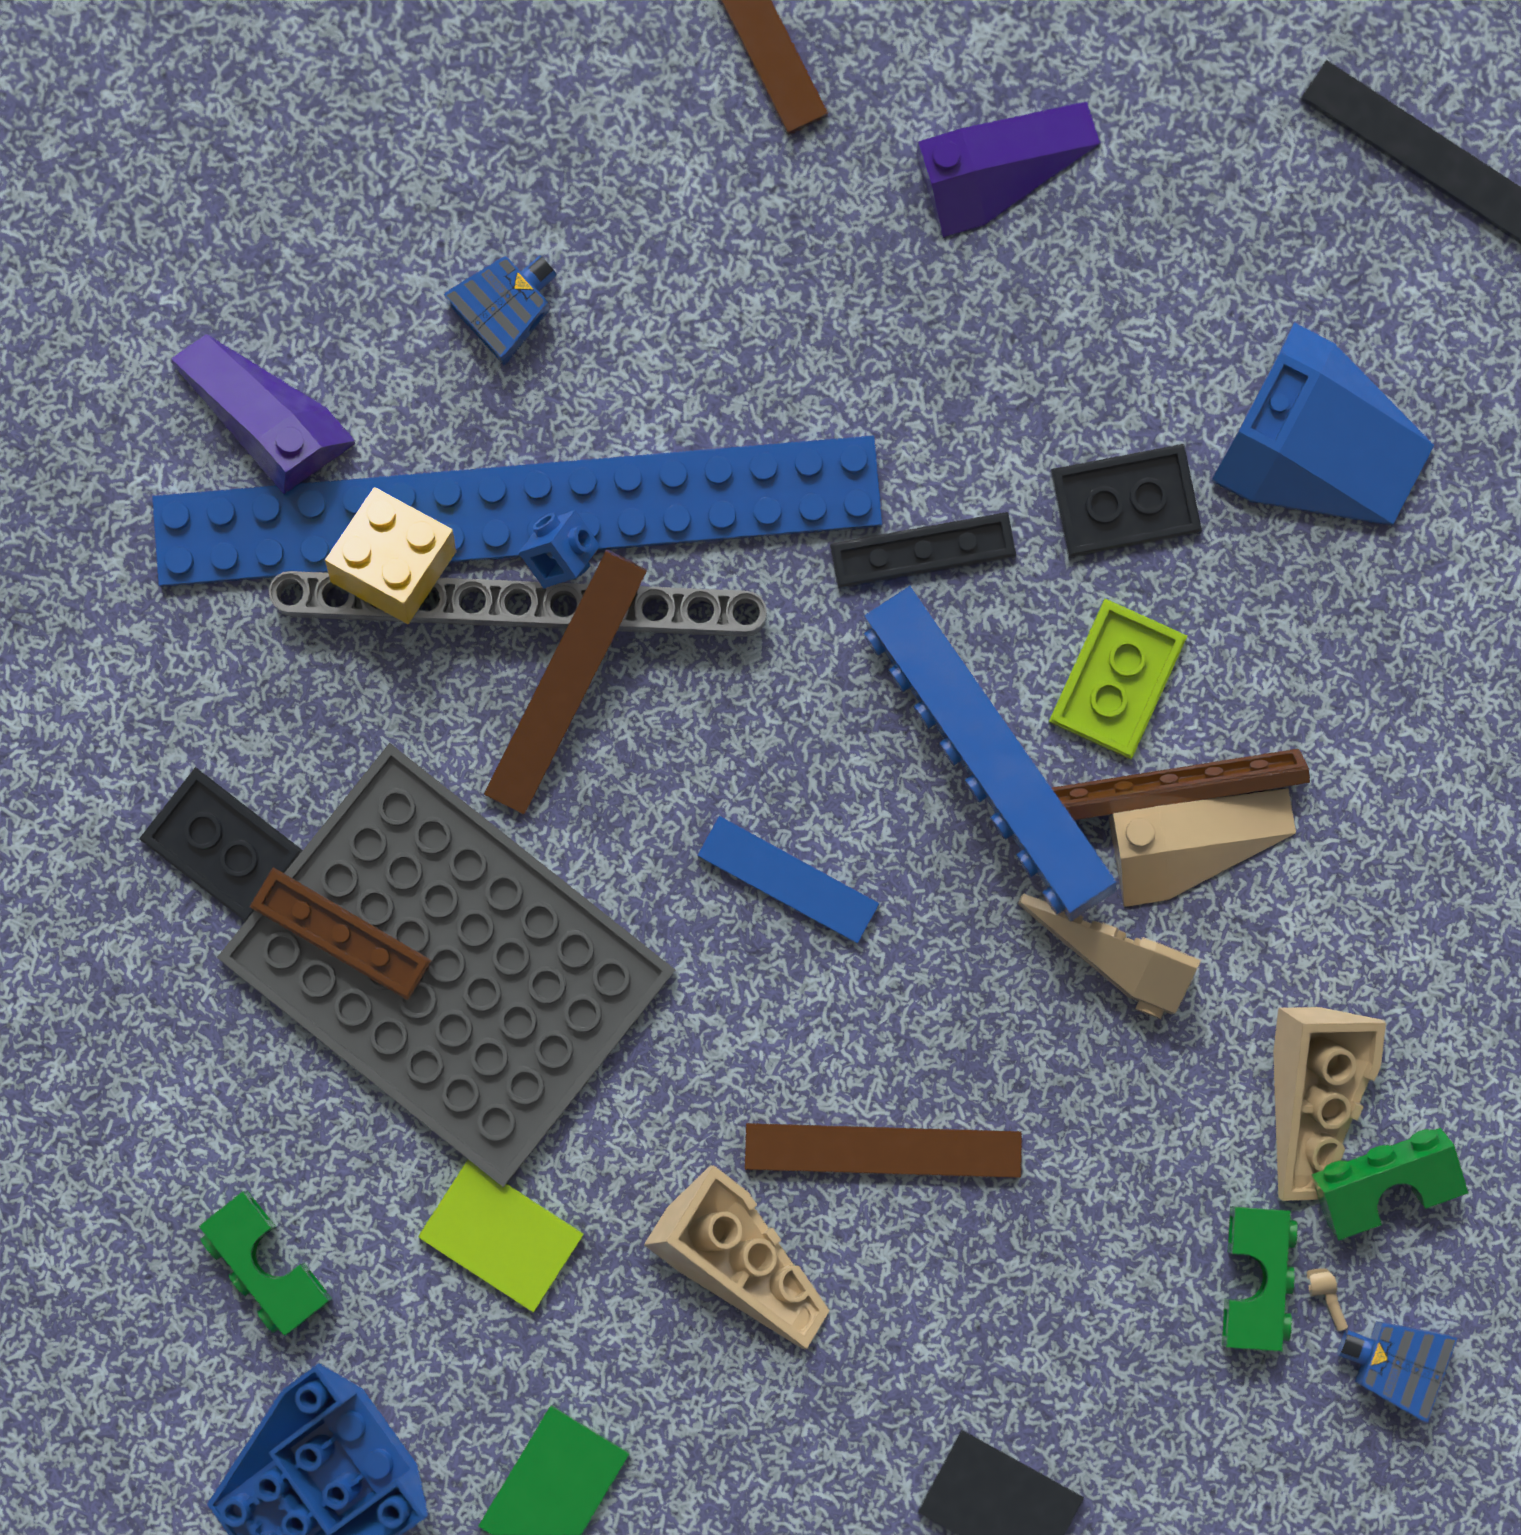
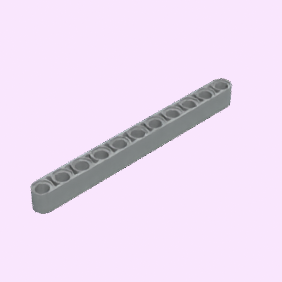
M282 572L275 576L270 583V600L286 616L402 622L382 610L375 609L370 603L350 592L348 600L344 605L336 608L329 607L326 603L327 593L337 585L330 582L328 573ZM439 578L431 589L440 594L438 606L432 611L427 612L418 609L410 622L567 629L574 613L569 617H559L552 612L553 603L560 596L567 595L577 601L578 607L589 584L559 583L543 588L539 582ZM290 584L301 585L303 587L302 599L295 605L288 606L282 604L281 593L283 589ZM639 586L617 631L747 637L757 634L765 626L767 610L763 599L750 591ZM476 591L485 595L486 602L481 611L471 614L462 610V600L468 593ZM515 594H525L531 598L532 602L528 612L518 616L508 612V600ZM650 600H662L669 608L667 615L660 621H650L642 613L643 607ZM699 601L710 604L714 609L712 618L705 623L692 621L688 616V610L692 604ZM744 603L754 605L759 611V618L751 625L738 623L733 617L737 606Z

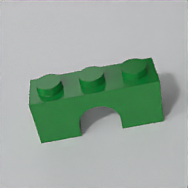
M1441 1127L1435 1130H1420L1414 1133L1410 1139L1394 1145L1376 1146L1370 1149L1366 1155L1350 1161L1332 1162L1322 1171L1311 1174L1327 1225L1338 1241L1382 1225L1378 1213V1201L1383 1192L1393 1185L1409 1184L1414 1195L1425 1209L1469 1193L1455 1145Z
M248 1190L242 1191L199 1225V1228L205 1234L200 1238V1241L215 1260L223 1257L231 1267L233 1272L228 1276L238 1291L245 1297L251 1293L262 1307L257 1311V1314L272 1333L280 1330L286 1336L333 1298L305 1263L299 1264L285 1276H273L261 1268L257 1260L258 1244L276 1225Z
M1230 1206L1227 1252L1253 1257L1261 1267L1262 1283L1259 1290L1249 1298H1224L1221 1345L1230 1348L1282 1351L1283 1341H1290L1292 1316L1291 1313H1285L1286 1294H1293L1295 1271L1294 1267H1288L1289 1248L1296 1247L1298 1233L1297 1221L1290 1220L1291 1211Z

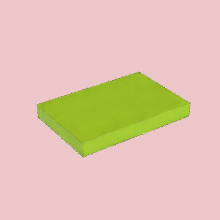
M1105 598L1048 723L1131 760L1186 641L1187 635Z
M468 1159L418 1235V1238L534 1312L584 1233L509 1184L502 1187Z

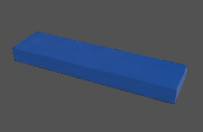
M721 816L716 820L697 857L858 944L879 905L873 899Z

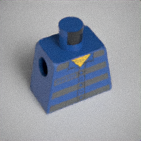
M540 255L522 271L507 256H504L449 289L444 296L448 305L494 356L505 365L550 311L547 300L539 291L550 283L557 274Z
M1376 1321L1371 1338L1346 1330L1341 1338L1337 1356L1361 1364L1355 1380L1356 1383L1412 1416L1428 1422L1457 1338L1443 1333Z

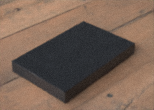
M1184 444L1050 470L1068 559L1202 532Z
M196 767L139 838V840L245 922L254 912L250 905L272 868L274 867L285 873L303 851Z
M961 1429L917 1512L958 1535H1065L1084 1497Z

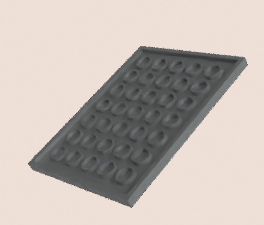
M391 743L386 746L284 874L431 959L432 963L410 1000L391 991L254 910L217 956L221 962L502 1187L508 1183L676 971Z

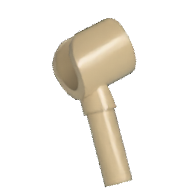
M1325 1268L1308 1270L1306 1274L1307 1280L1310 1279L1311 1284L1308 1285L1310 1296L1325 1295V1301L1337 1331L1348 1328L1338 1303L1335 1277Z

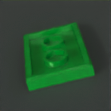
M550 1405L478 1527L491 1535H581L630 1452L553 1405Z

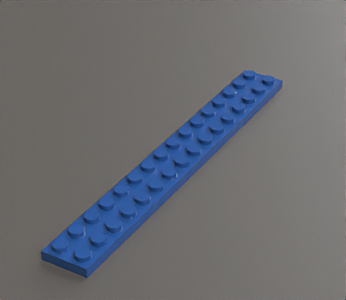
M874 435L299 483L285 494L275 485L152 496L158 584L160 587L275 578V576L282 572L288 571L328 573L325 559L374 487L453 529L456 553L449 563L521 557L518 552L534 533L532 527L539 519L550 513H555L558 516L576 510L599 543L600 547L597 550L882 527Z

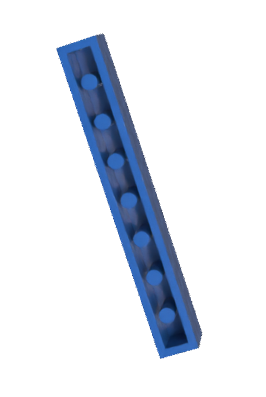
M908 586L864 615L869 629L863 633L866 641L877 656L885 653L891 661L893 667L888 669L899 689L902 692L910 689L919 703L913 707L928 729L934 725L944 738V740L939 742V745L951 764L954 766L960 762L969 774V777L964 779L975 799L979 803L986 799L995 814L990 816V819L1004 840L1012 836L1021 851L1016 854V857L1030 877L1038 874L1046 885L1047 889L1042 891V894L1054 913L1058 915L1064 911L1071 922L1117 892V882L911 586Z

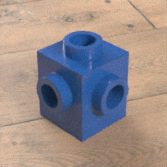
M576 510L558 516L555 513H550L539 519L532 527L534 533L518 553L541 586L547 588L573 580L585 573L590 567L589 560L600 545Z

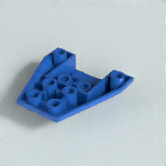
M1294 322L1273 361V366L1236 436L1226 450L1211 481L1254 503L1392 526L1426 463L1434 444L1335 343Z
M320 1363L313 1366L281 1390L207 1503L229 1535H403L428 1516L419 1470L415 1460L363 1388Z

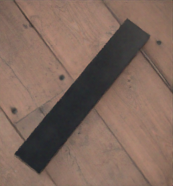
M1326 59L1300 100L1521 244V187Z

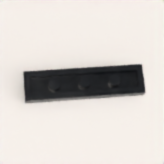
M1008 512L830 543L838 589L1016 557Z

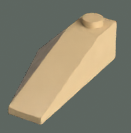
M1288 788L1113 813L1108 817L1124 907L1169 900L1296 833Z
M1027 894L1021 895L1018 905L1127 997L1138 1001L1136 1010L1158 1019L1162 1018L1164 1012L1169 1014L1176 1013L1198 969L1200 959L1143 937L1142 939H1129L1126 937L1127 934L1118 928L1097 921H1092V923L1086 922L1081 915L1070 922L1064 911L1056 915L1046 901Z
M1322 1007L1278 1008L1273 1056L1278 1198L1282 1201L1319 1200L1311 1174L1322 1171L1332 1162L1341 1161L1345 1151L1343 1141L1352 1120H1358L1364 1106L1360 1104L1369 1080L1375 1081L1381 1068L1386 1029L1385 1021Z
M714 1165L709 1166L666 1208L644 1246L678 1272L800 1348L807 1349L830 1310L800 1266H794L779 1244L781 1241L780 1237L773 1228H768L755 1209L757 1204L749 1192Z

